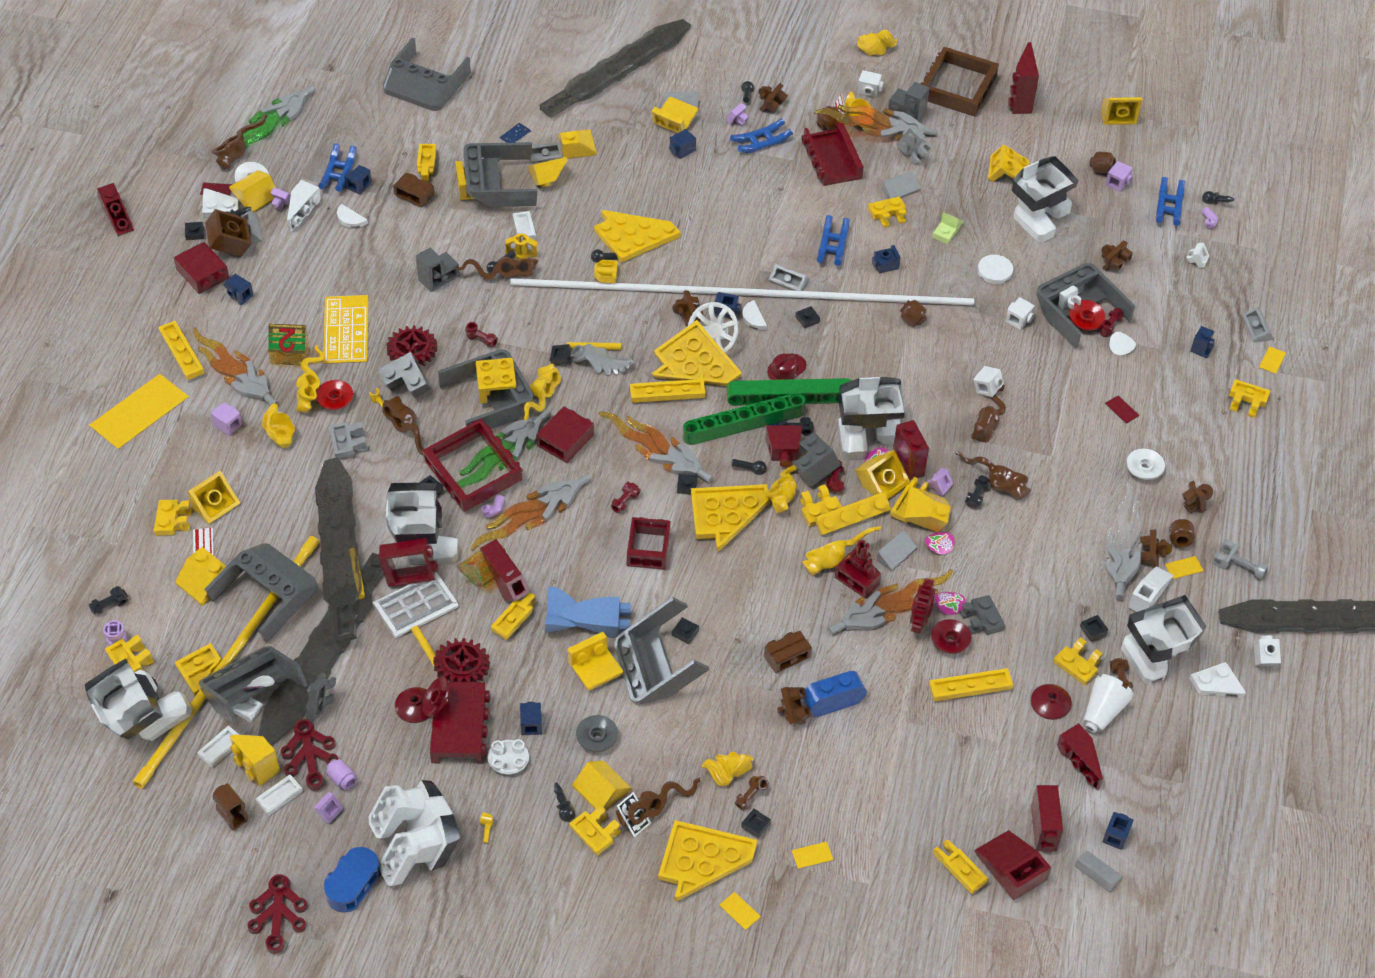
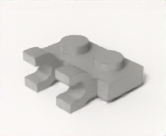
M914 124L896 144L907 156L911 155V161L915 165L919 162V158L922 159L926 155L925 153L933 147L924 140L925 135Z
M348 422L329 425L336 459L355 455L354 450L358 452L368 451L362 422L350 426Z

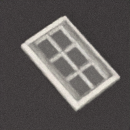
M436 572L435 580L409 584L372 602L375 610L395 639L410 632L413 626L417 625L420 627L459 607L456 599Z

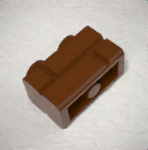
M801 631L789 632L778 641L772 640L766 644L764 658L770 664L773 671L778 673L810 658L812 648Z

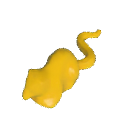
M315 345L314 350L318 353L319 357L305 358L301 362V369L305 373L296 381L298 388L296 411L307 413L311 410V400H315L317 397L316 390L320 386V380L316 373L308 367V364H317L323 361L324 353L318 349V345Z
M554 364L537 369L538 377L529 387L533 392V396L539 398V404L537 405L535 402H527L525 404V421L529 418L530 407L538 412L544 410L545 399L551 397L555 387L560 384L561 376L557 368H554Z
M794 465L783 470L780 473L781 478L776 480L764 494L765 497L772 501L776 513L787 510L789 508L787 503L791 502L795 497L797 484L790 474L797 470Z
M881 526L871 527L860 532L850 540L834 541L823 547L811 550L805 554L808 560H804L802 563L812 576L818 574L823 569L835 568L845 558V547L856 544L866 535L882 528Z

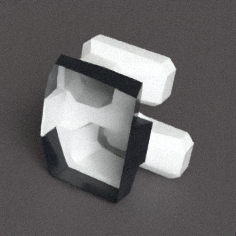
M1056 156L1041 159L1024 167L1013 180L1012 192L1018 197L1019 203L1015 208L1013 218L1036 241L1045 242L1053 238L1056 226L1047 216L1045 210L1053 218L1058 219L1069 214L1072 202L1067 198V192L1077 187L1079 180Z
M892 377L858 378L840 385L838 402L841 417L838 419V430L842 457L846 460H863L867 456L866 428H875L877 441L881 444H894L896 425L900 424V419L905 418L901 379Z
M391 483L386 496L385 509L387 530L391 533L394 540L402 542L427 538L428 545H432L433 560H437V564H453L458 560V539L438 536L439 529L442 528V507L436 498L437 483ZM423 554L405 556V561L409 564H426Z
M1186 595L1130 614L1127 627L1131 634L1125 636L1121 650L1142 682L1151 685L1152 681L1160 678L1162 681L1165 679L1168 670V660L1172 656L1175 657L1178 653L1189 652V649L1204 633L1206 625Z
M126 658L85 683L88 700L101 724L114 734L128 740L139 733L143 739L153 741L188 718L192 712L189 701L181 692L174 691L157 701V686L151 675L142 670L134 673Z
M421 780L416 788L403 790L398 785L385 786L369 815V825L376 838L380 839L390 837L403 820L408 822L407 832L395 834L379 863L380 873L389 886L402 884L415 863L425 862L431 871L445 866L460 840L454 814L442 793L432 781Z

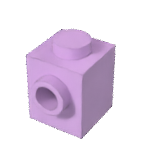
M1117 161L1108 172L1105 185L1121 192L1125 185H1129L1132 181L1133 175L1131 173L1133 168Z
M225 402L216 407L211 413L213 425L228 436L243 425L240 412L234 406H229Z

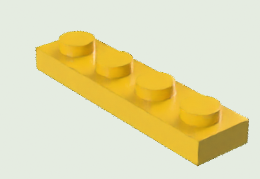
M176 321L159 326L158 329L186 379L190 380L205 374L202 365Z
M704 379L630 384L631 403L705 398Z
M881 492L815 516L814 519L820 535H824L889 511L891 508L886 493Z
M1008 668L929 680V688L935 702L1013 689V682Z

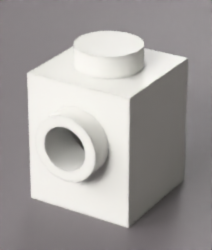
M863 70L858 81L857 93L877 97L878 92H881L883 88L882 74Z
M1019 297L1015 303L1012 302L1009 305L1006 322L1021 330L1027 323H1031L1033 320L1035 305Z
M984 366L973 379L977 394L993 397L1004 384L1001 370Z
M1260 636L1259 640L1254 641L1255 666H1274L1281 663L1279 639H1273L1272 636Z

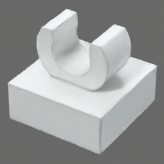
M1197 243L1195 249L1189 251L1191 256H1187L1189 263L1196 262L1198 268H1204L1209 254L1204 243Z
M1074 285L1060 292L1059 307L1063 310L1067 307L1074 309V303L1081 305L1078 289Z

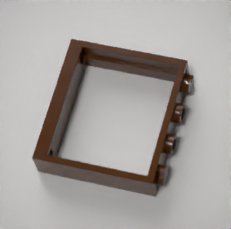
M943 47L942 51L937 53L935 62H932L930 72H926L924 82L920 84L930 88L928 102L975 117L997 77L999 63ZM944 62L986 75L973 99L930 86Z

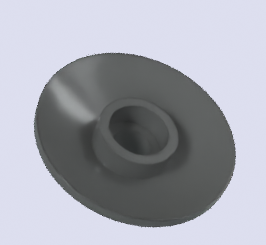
M592 715L579 723L576 737L579 744L586 750L601 752L615 744L618 737V729L610 718L602 715Z

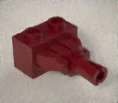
M860 540L857 542L856 549L852 550L836 565L834 578L866 599L880 585L881 572L872 564L871 554L868 552L869 543H866L865 540Z

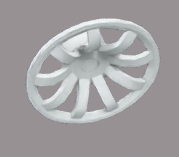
M709 302L698 307L690 317L688 326L698 317L706 324V327L703 326V328L726 353L734 345L738 336V321L734 312L728 306L718 302ZM714 307L723 309L718 319L715 316ZM709 308L711 320L704 317L701 311ZM728 312L733 321L723 323V318ZM734 326L733 336L728 335V327ZM726 338L730 340V343L723 349L721 340Z

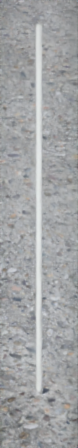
M511 278L510 282L511 286L683 293L684 290H688L690 293L717 294L722 292L741 296L906 303L908 300H917L919 303L974 306V298L629 283L614 284Z

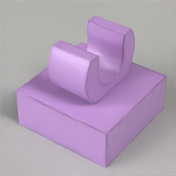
M743 103L739 104L730 112L726 120L730 124L736 121L738 125L742 126L748 118L747 114L744 113L746 106Z
M274 187L271 191V195L274 197L272 204L275 205V209L281 211L284 204L289 206L291 196L289 193Z
M944 468L933 474V478L927 481L929 487L934 488L937 495H944L953 485L948 470Z
M330 792L322 797L320 802L314 806V809L324 822L329 824L344 809L335 795Z

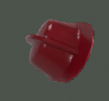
M779 354L768 367V377L771 380L794 379L806 370V360L798 354Z

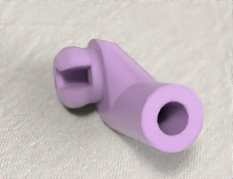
M1205 207L1202 210V214L1207 218L1205 225L1208 228H1214L1217 225L1218 216L1208 207Z
M496 495L492 506L487 504L481 508L483 516L491 518L501 513L505 498L501 495Z

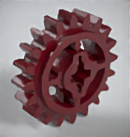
M413 325L412 329H409L408 326L405 327V330L399 328V333L393 332V337H388L389 342L386 343L387 356H389L390 361L411 352L419 364L426 366L425 361L431 363V357H436L435 352L438 351L437 340L434 339V334H429L428 329L423 331L422 326L419 329H416L415 325Z
M925 578L923 585H919L911 608V632L920 634L923 627L927 625L934 606L935 580Z
M454 638V643L447 640L446 646L440 645V650L435 651L433 664L434 671H437V677H444L450 682H477V679L483 681L484 675H488V669L490 668L489 654H486V648L480 649V643L473 645L472 639L469 643L466 642L465 638L462 639V642H458L457 638Z

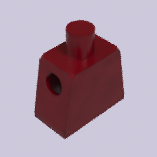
M766 426L765 439L770 458L773 461H780L781 467H789L791 461L798 460L802 426Z

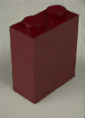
M205 242L173 257L176 270L198 294L229 278L227 265Z
M563 406L536 434L537 447L568 463L594 436V423L590 419L580 416L574 410Z
M914 420L897 424L893 450L896 452L909 480H913L914 477H924L929 446Z
M1037 785L1031 803L1035 849L1044 853H1051L1057 851L1063 833L1058 785Z

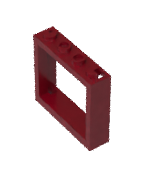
M482 419L422 450L424 462L463 512L522 481L523 469L520 467V463L514 461L510 450L503 447L501 439L498 436H494L490 425L487 426ZM481 436L509 472L466 495L440 462L439 458Z

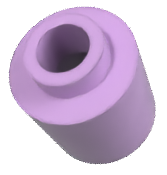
M333 760L327 765L326 775L339 788L348 790L356 783L355 773L343 760Z

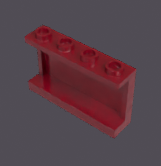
M843 121L836 122V129L812 134H810L808 128H804V134L801 136L802 144L806 146L807 155L811 157L812 166L816 168L817 178L821 180L823 186L862 179L864 166Z
M449 682L448 702L433 716L430 744L431 763L440 764V757L477 758V763H481L482 756H486V744H483V738H487V726H484V721L489 718V708L485 707L486 703L490 702V690H486L485 682Z

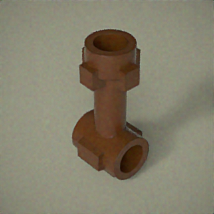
M1122 658L1111 660L1110 671L1112 673L1117 672L1118 679L1123 682L1121 686L1125 689L1129 687L1132 690L1133 684L1128 682L1125 671L1129 670L1128 660H1122Z
M753 776L750 778V788L744 795L739 794L734 802L740 810L744 811L751 806L750 800L758 790L764 791L768 788L769 782L766 777Z

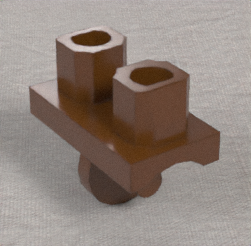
M779 83L773 91H771L772 88L770 86H762L758 91L759 98L761 100L765 99L759 110L764 112L767 109L774 114L780 106L775 100L782 104L788 96L781 90L784 85Z
M1123 240L1116 247L1108 244L1102 247L1101 256L1106 261L1102 268L1107 272L1111 268L1118 272L1123 266L1122 260L1127 263L1131 260L1133 252L1127 249L1128 242Z
M684 290L683 298L675 301L676 303L673 304L672 310L675 314L683 316L685 326H688L690 317L699 306L698 297L691 296L688 290ZM696 317V319L694 320H697L698 322L701 321L698 317Z
M1191 481L1188 483L1189 490L1182 494L1185 500L1183 503L1184 507L1190 514L1197 509L1203 513L1206 511L1205 500H1209L1213 496V488L1208 484H1202L1196 488L1195 482Z
M1156 529L1150 530V535L1140 537L1141 549H1150V551L1140 552L1141 564H1152L1153 569L1156 566L1159 567V555L1161 558H1166V555L1172 552V545L1167 543L1165 539L1159 542Z
M781 688L783 699H781L782 706L777 708L778 713H784L785 719L789 721V725L805 724V719L811 716L810 708L802 706L800 701L806 698L805 688Z

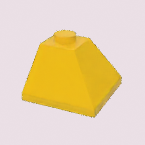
M591 129L557 134L558 140L561 142L563 157L570 159L597 155Z
M567 157L527 166L535 186L541 185V188L551 186L550 182L556 181L567 162Z
M894 450L874 457L855 469L862 486L872 495L885 492L887 499H889L910 484V480Z
M910 486L903 520L939 532L948 523L951 506L943 497Z

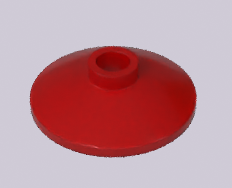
M1081 300V305L1074 303V309L1069 311L1072 323L1083 330H1096L1100 328V324L1105 320L1103 308L1091 300Z
M342 380L327 381L321 384L316 391L318 404L330 410L344 408L353 399L352 387Z

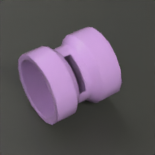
M112 620L105 624L103 631L109 646L122 638L125 643L127 642L126 632L120 621Z

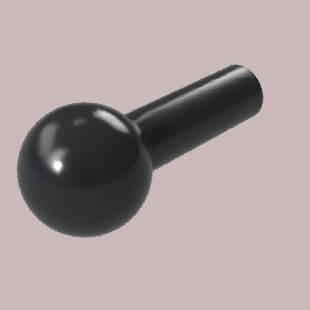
M745 81L741 85V90L744 92L743 102L748 103L750 93L754 91V85L750 81Z
M596 249L591 253V259L595 263L601 260L618 259L616 253H604L600 249Z
M511 250L503 257L514 258L516 253ZM500 259L487 264L486 270L488 273L493 271L494 266Z
M732 459L731 466L752 470L757 475H763L767 471V466L763 461L751 463Z

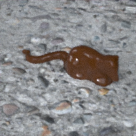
M266 114L262 116L259 122L242 127L236 132L235 136L228 138L211 151L217 156L216 162L220 169L230 168L232 161L238 160L244 155L246 145L243 134L262 126L266 122Z
M503 257L494 266L491 273H485L477 261L468 259L462 267H458V270H464L466 265L472 264L480 276L487 280L493 279L497 273H500L505 278L517 275L527 277L532 275V270L536 268L538 260L533 258L514 260L509 257Z
M1002 385L998 391H1003L1005 385ZM996 395L991 397V399L999 406V409L996 410L993 406H987L979 411V417L977 422H975L974 431L971 435L972 439L987 443L992 437L993 431L999 424L1000 416L1006 410L1005 404Z
M399 396L393 397L390 400H384L382 405L383 414L392 421L398 431L407 432L412 430L416 448L423 455L421 436L416 425L417 417L415 412L404 405Z
M955 452L967 464L974 465L980 463L987 466L989 469V483L995 490L1010 493L1015 500L1023 499L1031 492V489L1026 487L1028 482L1026 475L1002 465H994L984 457L977 456L970 459L961 452Z
M700 778L693 780V785L689 790H685L676 782L668 781L662 786L660 794L652 791L642 792L640 797L637 798L639 801L630 804L628 819L634 825H638L647 817L658 816L665 807L668 798L667 794L670 789H675L683 796H692L696 792L697 783L701 781ZM639 808L644 809L640 817L635 820L634 812ZM616 810L620 824L626 827L627 824L620 811Z

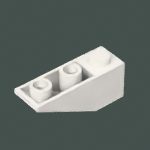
M303 180L291 191L287 217L290 232L300 225L301 221L309 215L310 211L321 200L319 187Z
M1156 566L1142 579L1134 590L1128 607L1136 612L1152 607L1174 575Z

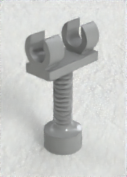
M1228 539L1223 542L1221 550L1229 555L1226 557L1223 553L1217 552L1213 557L1212 562L1218 567H1223L1226 570L1230 562H1234L1255 573L1254 577L1260 580L1264 578L1269 567L1263 563L1256 565L1240 556H1236L1239 544H1234V542Z

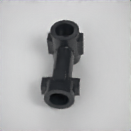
M809 417L801 418L800 423H788L787 420L778 421V426H802V434L806 436L812 434L814 429L813 422H811Z
M983 475L975 479L974 485H976L973 493L968 492L965 503L974 508H980L983 497L980 495L983 489H988L989 479Z
M116 586L110 590L111 596L101 601L97 599L92 600V603L88 605L93 615L103 613L102 608L115 602L117 606L126 604L128 602V595L125 590L121 589L120 586Z

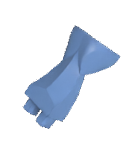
M548 587L547 616L545 620L546 633L558 632L578 626L597 633L604 632L608 638H616L619 633L630 627V619H620V616L630 617L631 603H621L620 597L593 598L577 603L561 589Z

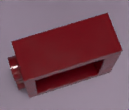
M632 517L626 566L666 570L671 521ZM636 533L663 535L662 552L634 549Z
M427 538L382 544L379 547L378 559L388 587L435 580V572H438L437 560H433L432 545H428ZM423 554L427 564L396 569L392 558Z

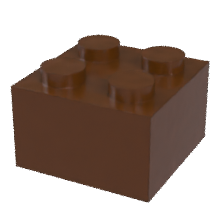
M215 209L205 222L210 249L242 257L250 247L251 239L247 218Z

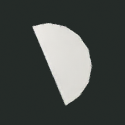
M343 204L338 207V220L343 226L351 228V226L363 227L368 224L366 218Z
M755 301L748 302L742 312L744 323L748 327L757 328V330H767V325Z

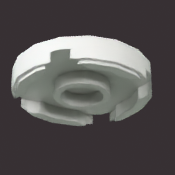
M988 255L980 260L977 269L978 275L982 276L987 283L1003 284L1006 280L1009 281L1011 279L1013 265L1004 256Z

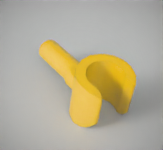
M375 388L376 394H371L369 391L371 402L378 403L382 407L383 400L380 390Z
M483 812L479 824L485 825L483 843L487 844L490 827H492L494 821L491 814Z

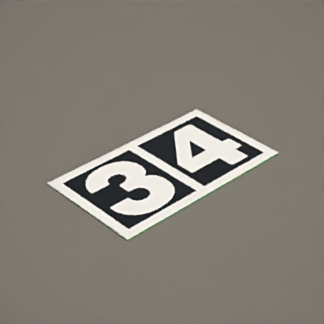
M633 791L617 805V808L632 835L636 837L651 822L647 817L642 823L634 825L628 819L630 804L639 801ZM639 808L634 812L635 820L640 817L644 809Z

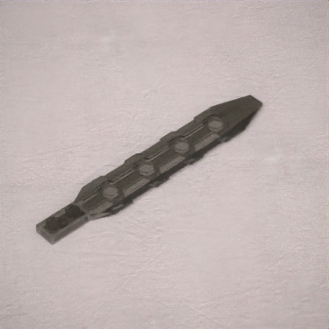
M684 19L654 27L633 43L625 45L612 56L596 63V66L570 79L564 90L539 105L540 110L552 118L576 102L592 99L603 92V89L616 81L622 80L630 72L646 65L657 55L679 44L691 28V24Z
M336 457L324 461L315 487V497L319 515V522L317 524L321 542L320 564L323 569V599L333 609L335 640L339 644L357 639L354 607L362 591L357 558L359 550L355 535L356 516L353 512L352 501L354 496L353 482L340 459Z
M372 552L361 569L365 598H357L354 582L337 592L329 604L328 611L308 637L307 644L298 658L294 659L300 665L308 686L304 688L294 680L287 678L285 682L280 684L278 689L274 690L265 704L258 736H263L271 746L289 733L297 721L304 718L307 713L305 707L308 702L309 694L307 691L310 684L319 679V675L322 672L326 674L325 679L329 678L332 668L351 643L350 639L360 623L364 622L373 607L372 592L384 574L378 559L379 554Z
M1251 599L1218 610L1220 624L1257 634L1279 632H1375V601H1354L1352 599H1338L1337 601Z

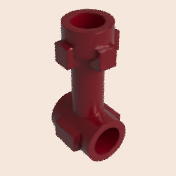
M1120 308L1111 310L1108 315L1110 316L1109 320H1104L1100 324L1101 336L1109 337L1113 333L1115 322L1122 320L1123 311Z
M469 322L465 327L469 339L474 340L478 337L484 340V345L491 347L497 344L498 337L493 333L486 334L478 330V325L475 322Z
M840 460L841 465L831 472L832 478L829 477L826 482L828 490L836 493H841L844 488V482L839 480L840 473L844 471L842 461Z
M627 481L622 488L624 494L618 500L614 498L611 509L616 513L624 511L626 509L625 503L630 497L636 499L640 494L641 489L638 485Z

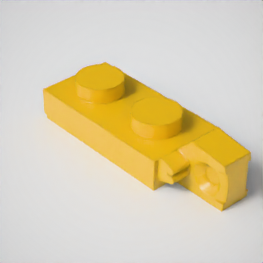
M419 144L417 171L418 174H421L422 180L429 181V174H433L435 170L436 144Z
M528 593L522 600L513 601L491 625V631L507 641L534 610L533 606L536 603V596Z

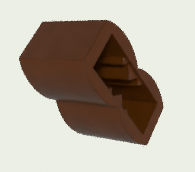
M404 173L393 185L394 194L398 198L409 201L418 207H423L434 196V186L429 181L419 180L417 176L410 173Z
M228 783L217 787L212 796L216 803V811L232 830H235L248 820L245 803Z

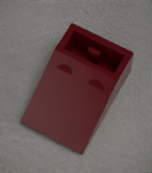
M1009 830L974 850L1013 901L1048 880L1051 866L1036 849Z

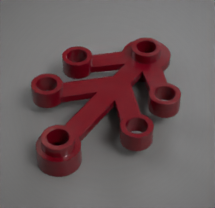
M301 719L294 726L295 735L280 750L282 758L289 760L294 756L293 749L302 740V748L291 762L284 766V772L286 776H296L297 767L306 757L309 772L306 776L307 787L311 790H319L323 786L324 781L322 774L317 772L314 755L326 761L327 765L331 759L338 760V756L311 744L310 738L322 743L323 748L327 751L334 749L335 740L331 736H325L316 731L314 724L308 719ZM290 768L294 769L292 772L287 771Z
M282 874L274 875L268 883L269 888L257 899H253L249 903L251 913H261L258 917L248 922L247 926L251 934H258L262 929L261 925L272 917L271 935L265 941L268 952L272 954H277L284 948V941L281 936L282 916L292 924L295 932L301 933L306 929L305 920L295 915L283 903V895L293 903L294 909L298 913L306 911L307 902L290 889L289 878ZM278 884H283L282 887L276 888ZM274 896V902L263 911V904ZM299 903L304 904L302 907H297ZM256 904L260 905L257 909L252 908ZM297 923L303 924L301 927L295 926ZM254 924L258 925V927L255 929L251 928V926ZM279 944L278 947L272 948V945Z

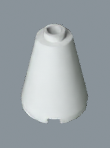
M1106 674L1096 677L1083 720L1088 731L1092 733L1101 732L1132 700L1134 693L1129 687L1125 689L1121 686L1123 682Z

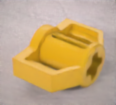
M519 233L506 239L505 252L507 254L513 250L516 253L515 257L517 259L537 258L538 242L529 238L526 234ZM511 243H515V248H511ZM528 244L532 246V250H529Z
M601 260L595 263L594 278L600 283L615 284L618 261Z

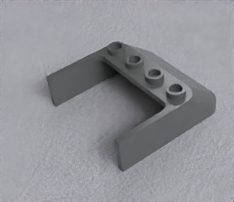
M412 37L391 62L383 83L384 93L432 111L441 110L471 73L470 57H466L452 75L433 71L410 62L416 55L415 38Z
M532 142L469 143L465 145L463 156L467 194L489 207L536 206L537 189L500 190L498 161L531 160Z
M1084 263L1039 285L1037 288L1036 296L1046 319L1074 348L1079 346L1082 332L1068 319L1070 317V308L1067 307L1063 310L1059 307L1060 292L1073 285L1078 289V296L1081 300H1091L1096 303L1106 300L1115 308H1120L1123 311V316L1128 321L1132 320L1135 305L1091 263Z
M500 349L439 370V386L442 388L470 377L477 379L476 361L512 358L507 350ZM514 359L516 388L490 391V395H487V398L494 410L465 420L466 426L482 419L487 426L490 425L491 429L514 421L524 412L525 404L533 402V392Z
M263 543L240 552L204 590L210 600L214 602L245 571L283 600V604L258 629L261 637L267 643L315 593L318 584L311 574L270 544Z
M671 597L621 632L614 641L615 651L623 670L630 698L639 704L668 698L710 670L709 666L693 659L678 671L672 673L659 629L663 624L688 608L686 603L674 597Z
M272 646L262 647L199 681L201 691L214 710L233 725L238 722L232 707L249 701L250 697L264 693L271 687L243 690L257 677L263 675L270 676L275 681L274 685L285 682L287 678L294 680L304 688L308 684L300 665Z

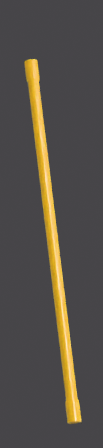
M309 536L293 562L301 567L315 550L319 540L314 536ZM272 591L269 593L212 673L234 661L279 598ZM201 689L190 703L192 707L191 715L170 730L147 764L142 767L132 781L136 787L144 788L157 766L206 700Z

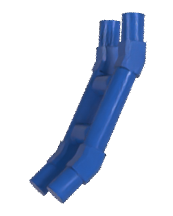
M781 118L767 125V127L749 133L731 135L730 141L746 142L750 140L752 144L739 145L738 152L753 153L756 150L784 142L793 135L791 129H788L775 137L771 134L785 124ZM764 135L767 140L759 142L756 137Z
M333 144L329 163L318 185L320 189L327 187L330 179L339 180L335 187L336 191L340 192L344 189V176L346 174L349 175L354 164L356 146H350L345 162L337 161L340 145ZM334 167L344 168L342 174L334 173Z
M1162 177L1156 222L1161 223L1163 221V214L1169 213L1174 214L1173 224L1175 226L1180 225L1185 180H1179L1176 195L1166 194L1168 177ZM1165 201L1175 202V207L1164 206Z
M826 215L817 262H823L826 252L836 253L834 264L839 266L843 258L850 219L843 218L841 232L836 234L830 233L833 216ZM828 239L839 241L838 247L827 245Z

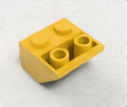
M236 734L230 736L232 744L230 749L234 754L233 760L239 768L243 767L246 770L245 774L251 782L254 780L260 786L280 772L276 752L263 736Z

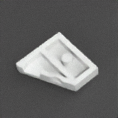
M204 189L203 218L209 217L215 209L229 212L233 209L235 212L239 209L238 198Z
M1226 662L1193 673L1189 678L1199 695L1214 694L1225 697L1226 694L1238 695V698H1243L1246 694Z

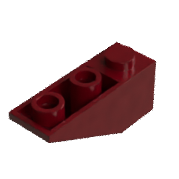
M111 183L97 188L99 201L116 235L119 236L134 231L115 184Z
M497 539L479 548L504 601H516L530 593L522 573Z
M1078 723L1060 734L1057 747L1060 753L1066 755L1071 761L1073 767L1084 775L1088 784L1093 785L1098 791L1101 787L1103 776L1093 738Z

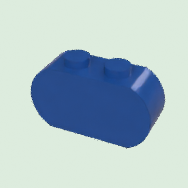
M848 671L810 684L805 689L806 698H804V701L810 708L811 715L820 717L858 704L866 696L867 690L856 671Z
M366 847L350 849L345 856L343 855L339 859L335 870L326 876L324 881L326 899L329 906L335 911L345 913L355 910L380 877L378 857L371 849Z

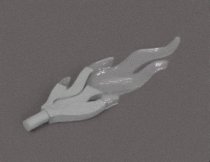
M1128 481L1125 482L1127 495L1116 511L1119 526L1117 537L1113 541L1115 532L1113 526H1110L1106 539L1107 549L1114 563L1108 557H1105L1104 560L1106 569L1117 587V599L1124 598V588L1127 587L1129 581L1138 571L1141 565V551L1143 548L1142 542H1139L1135 547L1142 534V522L1139 515L1140 501H1136L1133 506L1132 524L1130 525L1128 521V511L1134 498L1133 488ZM1135 547L1133 557L1130 559L1131 552Z

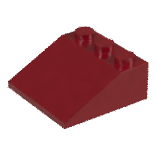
M1031 42L1027 43L1017 63L1016 72H1013L1012 79L1014 83L1010 86L1011 97L1008 98V107H1011L1012 114H1032L1039 73Z

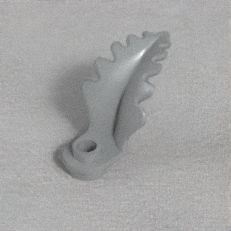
M591 344L577 345L572 349L570 355L574 362H581L584 359L588 360L595 372L600 373L604 370L608 376L612 370L615 375H618L619 370L624 372L625 368L628 369L634 363L631 358L628 359L622 356L616 358V354H607L608 352L605 348H597Z

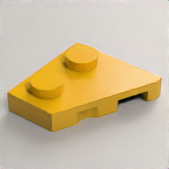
M209 643L174 663L193 695L196 696L201 689L199 681L212 674L220 663L221 658L213 645Z

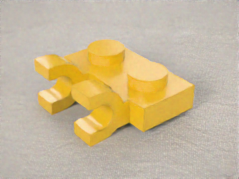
M900 196L869 203L867 206L874 220L879 219L883 228L890 226L888 219L892 215L896 216L899 224L906 222L904 217L907 214L906 206Z
M1235 379L1229 396L1234 397L1230 410L1237 412L1240 402L1243 400L1252 403L1248 416L1255 418L1259 406L1265 408L1271 390Z
M825 484L818 487L819 493H817L820 502L815 504L812 502L809 491L801 493L802 499H800V503L803 506L801 514L809 527L817 525L814 519L815 516L842 507L836 496L830 498Z
M178 499L159 500L153 530L155 536L175 535V530H190V523H187V516H192L193 508L190 507V500H184L180 503Z
M138 634L126 643L122 638L105 648L114 665L126 658L134 673L138 670L143 671L142 665L148 666L154 663L148 649H145ZM143 650V651L140 652V654H138L137 656H134L133 653H132L133 651H134V652H139V651Z
M1080 637L1072 649L1065 646L1054 658L1053 663L1086 686L1098 673L1096 666L1101 662L1100 658L1103 656V653L1096 649L1089 659L1085 660L1080 654L1085 650L1084 646L1087 641Z
M601 805L590 815L584 811L569 823L570 828L596 856L613 844L612 838L621 833L619 829L620 824L615 819L604 829L598 824L607 819L605 815L607 812Z

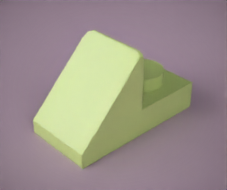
M943 212L941 223L933 232L932 238L948 244L964 221Z

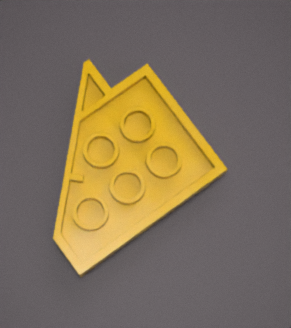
M601 210V216L605 221L594 226V232L612 253H616L621 263L681 237V232L671 221Z
M697 320L653 351L657 359L663 364V366L652 373L654 378L677 381L704 379V384L727 386L729 382L735 381L742 376V372Z
M767 484L691 488L696 539L715 538L716 550H722L769 504V498L764 495L768 491Z
M674 820L658 874V880L678 884L674 901H679L752 863L758 840Z

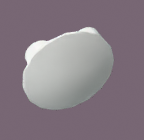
M520 739L497 740L491 744L487 758L489 765L494 771L510 775L518 773L525 768L529 761V753L525 743Z

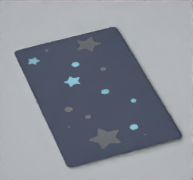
M518 123L499 138L506 143H515L531 130Z

